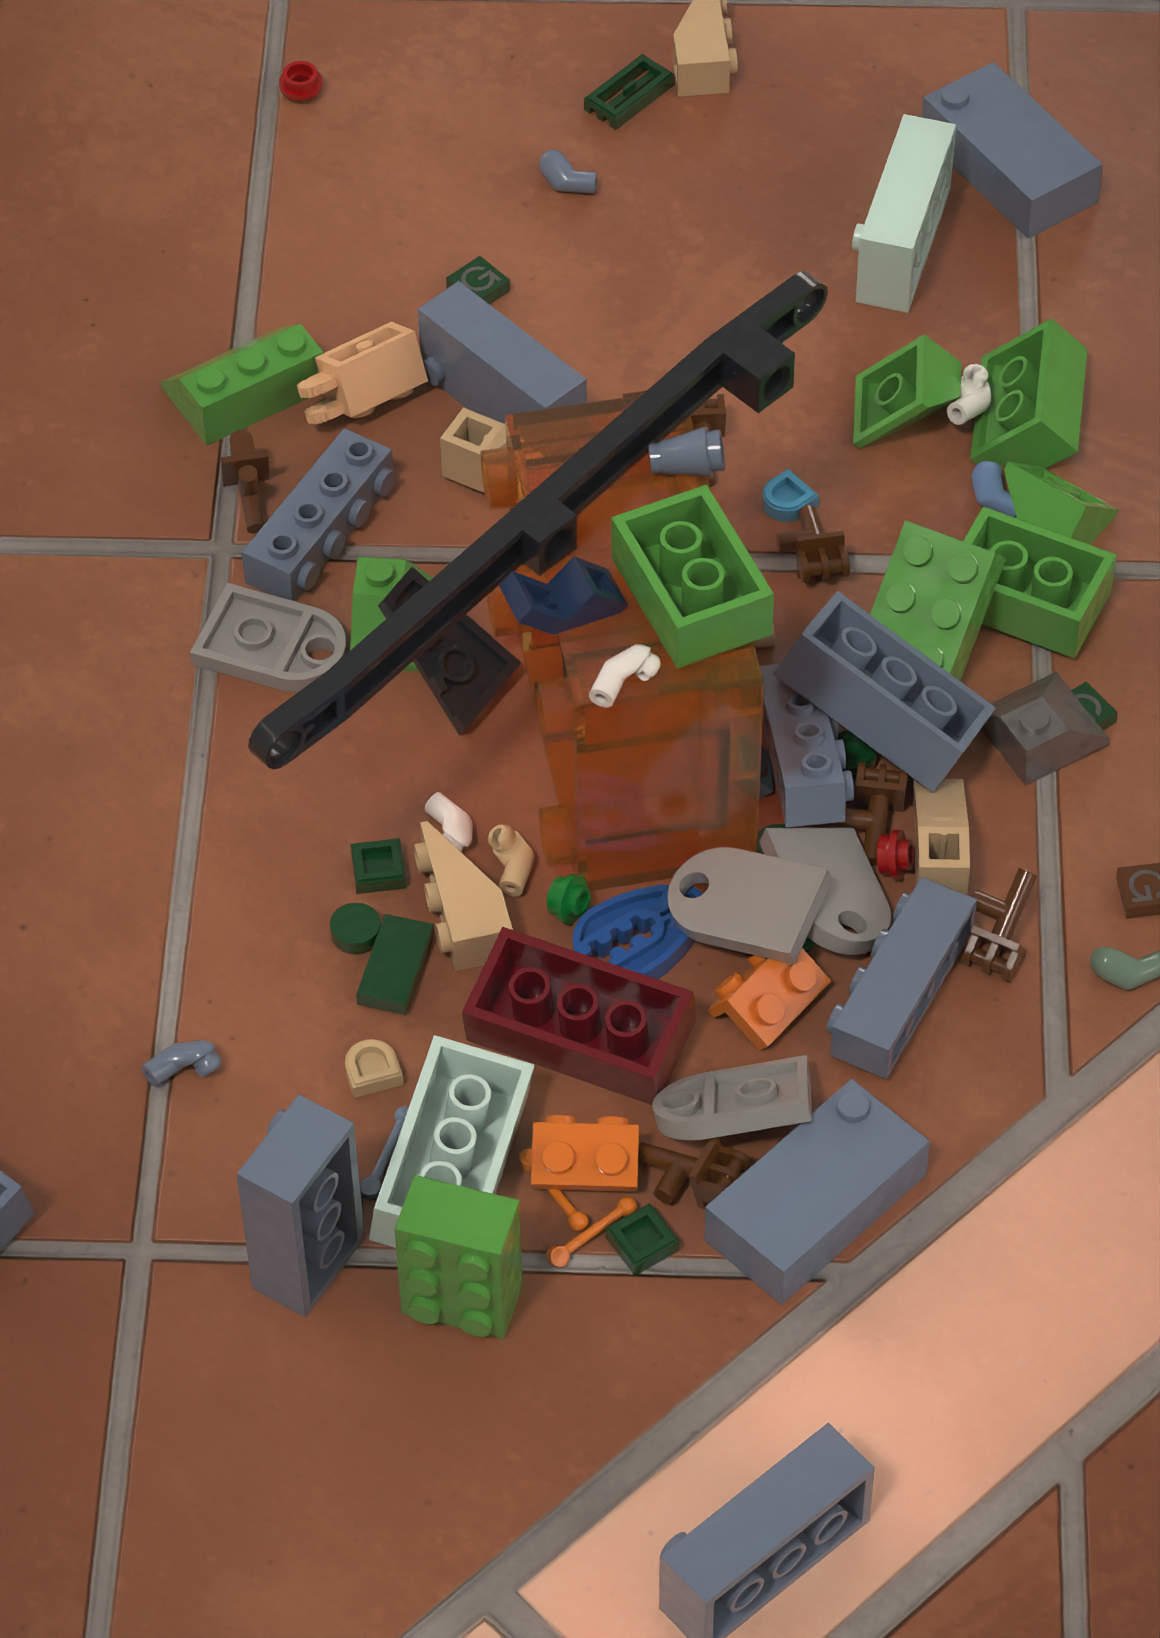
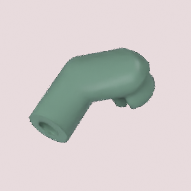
M1103 946L1095 949L1091 954L1090 966L1101 979L1121 989L1131 990L1160 977V951L1157 950L1139 959H1135L1118 949Z

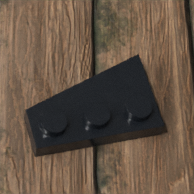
M411 567L379 603L378 607L386 619L429 582L415 568ZM467 614L413 661L459 735L466 730L521 664L515 656Z

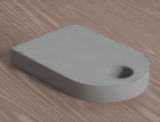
M227 583L190 651L191 665L275 689L299 692L328 671L347 654L346 636L340 622L333 615L320 608ZM316 650H327L333 653L330 657L323 660L309 657Z
M766 828L759 840L764 855L828 868L832 877L831 884L807 937L821 947L836 953L858 955L871 951L882 929L887 930L890 926L891 910L854 828ZM840 924L853 928L857 934L845 930Z
M713 848L691 857L677 870L669 885L668 905L679 929L686 936L697 942L795 964L831 884L832 877L828 868L737 848ZM697 883L709 885L706 892L696 898L685 897L686 891L691 886Z
M807 1055L704 1072L680 1079L661 1090L653 1100L652 1107L657 1128L663 1135L673 1139L702 1140L812 1121L811 1072Z

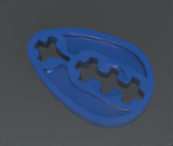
M656 885L614 896L586 911L574 928L573 951L588 956L597 954L600 958H604V956L609 954L608 963L659 979L667 974L686 955L695 943V940L686 936L679 929L668 905L669 885ZM691 886L685 893V897L696 898L702 895V892L694 886ZM638 930L642 934L650 931V937L645 938L641 934L633 937V931ZM617 940L622 945L630 942V949L625 951L620 946L612 949V942Z

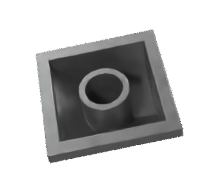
M1057 671L991 703L996 709L981 728L1025 786L1109 744V737L1071 692V689Z

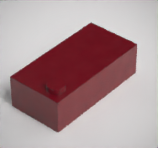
M503 926L462 1010L467 1041L650 1105L653 1104L656 1095L667 1086L696 1021L693 991Z

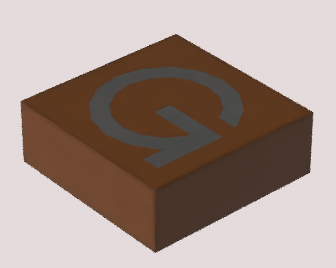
M1160 863L1118 867L1116 880L1126 918L1160 915Z

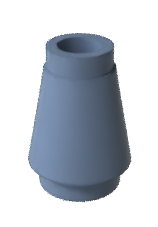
M707 426L659 441V443L649 444V457L653 474L713 477V472L725 470V454L720 430L708 431Z

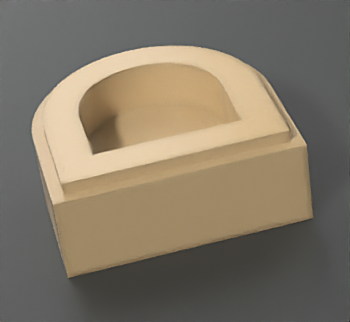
M374 1039L364 1040L353 1045L347 1052L345 1057L346 1077L354 1098L404 1085L403 1074L396 1054L387 1043Z

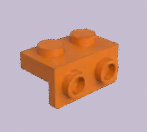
M803 948L795 964L750 954L746 960L751 966L742 975L738 972L733 973L715 989L714 993L719 998L707 1011L713 1018L726 1013L759 1051L768 1047L831 982V979Z
M551 1115L545 1117V1122H533L531 1189L637 1192L639 1125H629L628 1119L616 1116L598 1118L597 1124L576 1123L575 1117L567 1115Z

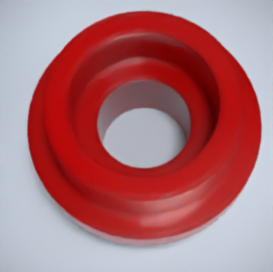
M295 61L288 64L279 78L281 93L288 99L295 101L312 99L321 92L323 87L321 74L313 64L306 61Z
M892 830L890 835H880L877 865L881 875H890L893 880H902L905 870H912L914 844L912 840H906L903 830Z

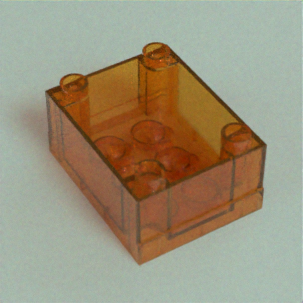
M646 391L623 394V398L505 415L506 447L482 450L480 453L483 485L489 510L508 508L509 512ZM691 416L663 440L693 431L694 427ZM649 453L577 516L576 550L541 576L537 575L525 564H522L514 571L547 584L574 556L608 568L629 605L622 613L552 635L518 623L499 586L487 595L488 611L494 637L518 634L558 805L538 809L540 836L547 867L572 864L574 874L585 878L587 888L590 891L673 878L677 870L687 860L698 853L713 848L731 847L757 853L764 680L754 644L750 642L676 668L611 558V517L703 485H707L711 491L708 478L704 476L653 474ZM635 644L651 647L650 652L657 655L661 661V666L653 677L643 681L633 673L624 681L611 707H600L590 700L589 692L606 660Z

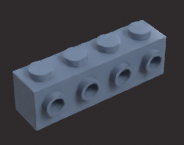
M344 428L242 551L245 583L270 595L295 602L305 590H310L315 585L320 571L330 558L335 559L341 553L347 537L356 527L359 528L366 522L370 509L381 496L385 497L391 491L396 478V473L393 470L392 449Z
M780 664L756 666L757 707L785 827L845 822V801H852L854 799V788L851 771H842V769L846 768V756L843 740H835L838 738L837 721L773 675Z
M924 877L920 878L911 894L907 892L902 894L894 911L893 919L895 922L889 931L886 929L880 931L872 948L871 956L873 959L867 968L863 966L858 968L849 988L851 996L845 1006L837 1004L829 1018L826 1031L832 1034L830 1056L884 1079L888 1078L971 935L970 931L975 922L977 899Z

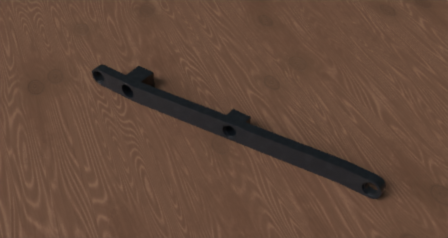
M800 271L706 338L328 671L264 717L257 724L249 738L248 748L250 753L273 770L287 765L349 719L499 586L512 571L514 572L522 564H525L537 575L541 576L576 550L577 516L649 453V444L662 441L722 387L757 413H760L794 387L795 352L782 343L809 324L819 314L827 300V286L808 272Z

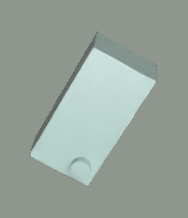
M903 114L865 224L857 223L854 231L852 250L859 251L856 302L906 313L909 312L951 190L956 124Z
M434 1035L374 1207L369 1236L370 1241L396 1248L394 1229L414 1175L492 1194L497 1193L528 1098L534 1064Z

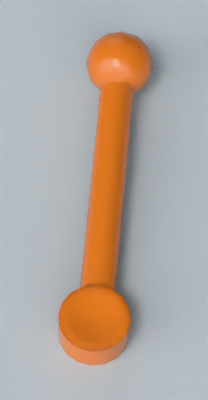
M532 1148L524 1149L519 1155V1163L523 1170L531 1171ZM547 1189L569 1217V1227L577 1232L585 1230L589 1223L587 1215L582 1211H577L561 1190Z
M630 1196L621 1198L617 1203L616 1209L563 1246H551L546 1252L547 1262L555 1267L565 1266L573 1251L621 1217H626L637 1211V1202Z

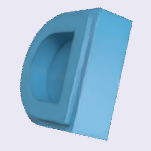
M790 469L785 470L768 481L763 488V510L774 520L781 522L795 521L799 519L798 512L802 507L807 505L815 508L819 507V495Z

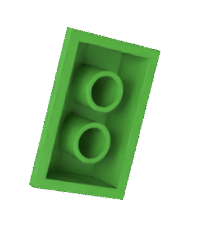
M1052 318L981 357V366L985 367L989 373L987 382L990 386L991 402L987 410L977 415L974 420L970 456L974 463L992 461L999 466L1006 467L1008 462L1042 466L1046 469L1078 452L1087 348Z
M301 324L283 326L161 381V388L207 446L231 435L237 430L246 428L308 399L300 398L297 385L299 382L319 373L315 357L323 354V351Z

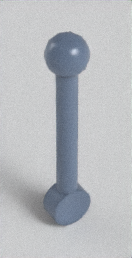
M408 1106L398 1107L395 1111L394 1119L396 1123L371 1176L366 1177L360 1183L362 1197L367 1200L378 1198L381 1189L380 1180L394 1152L409 1109Z

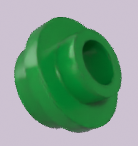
M569 874L567 877L558 876L552 882L547 894V910L551 915H555L559 922L573 924L588 910L591 893L587 888L585 878L581 875Z

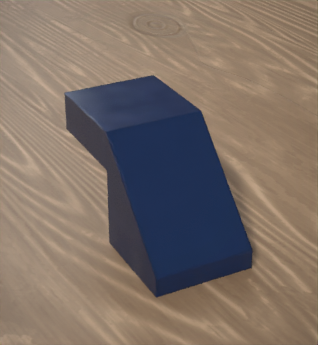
M576 556L547 584L513 571L499 584L518 623L552 635L622 613L629 606L608 568Z

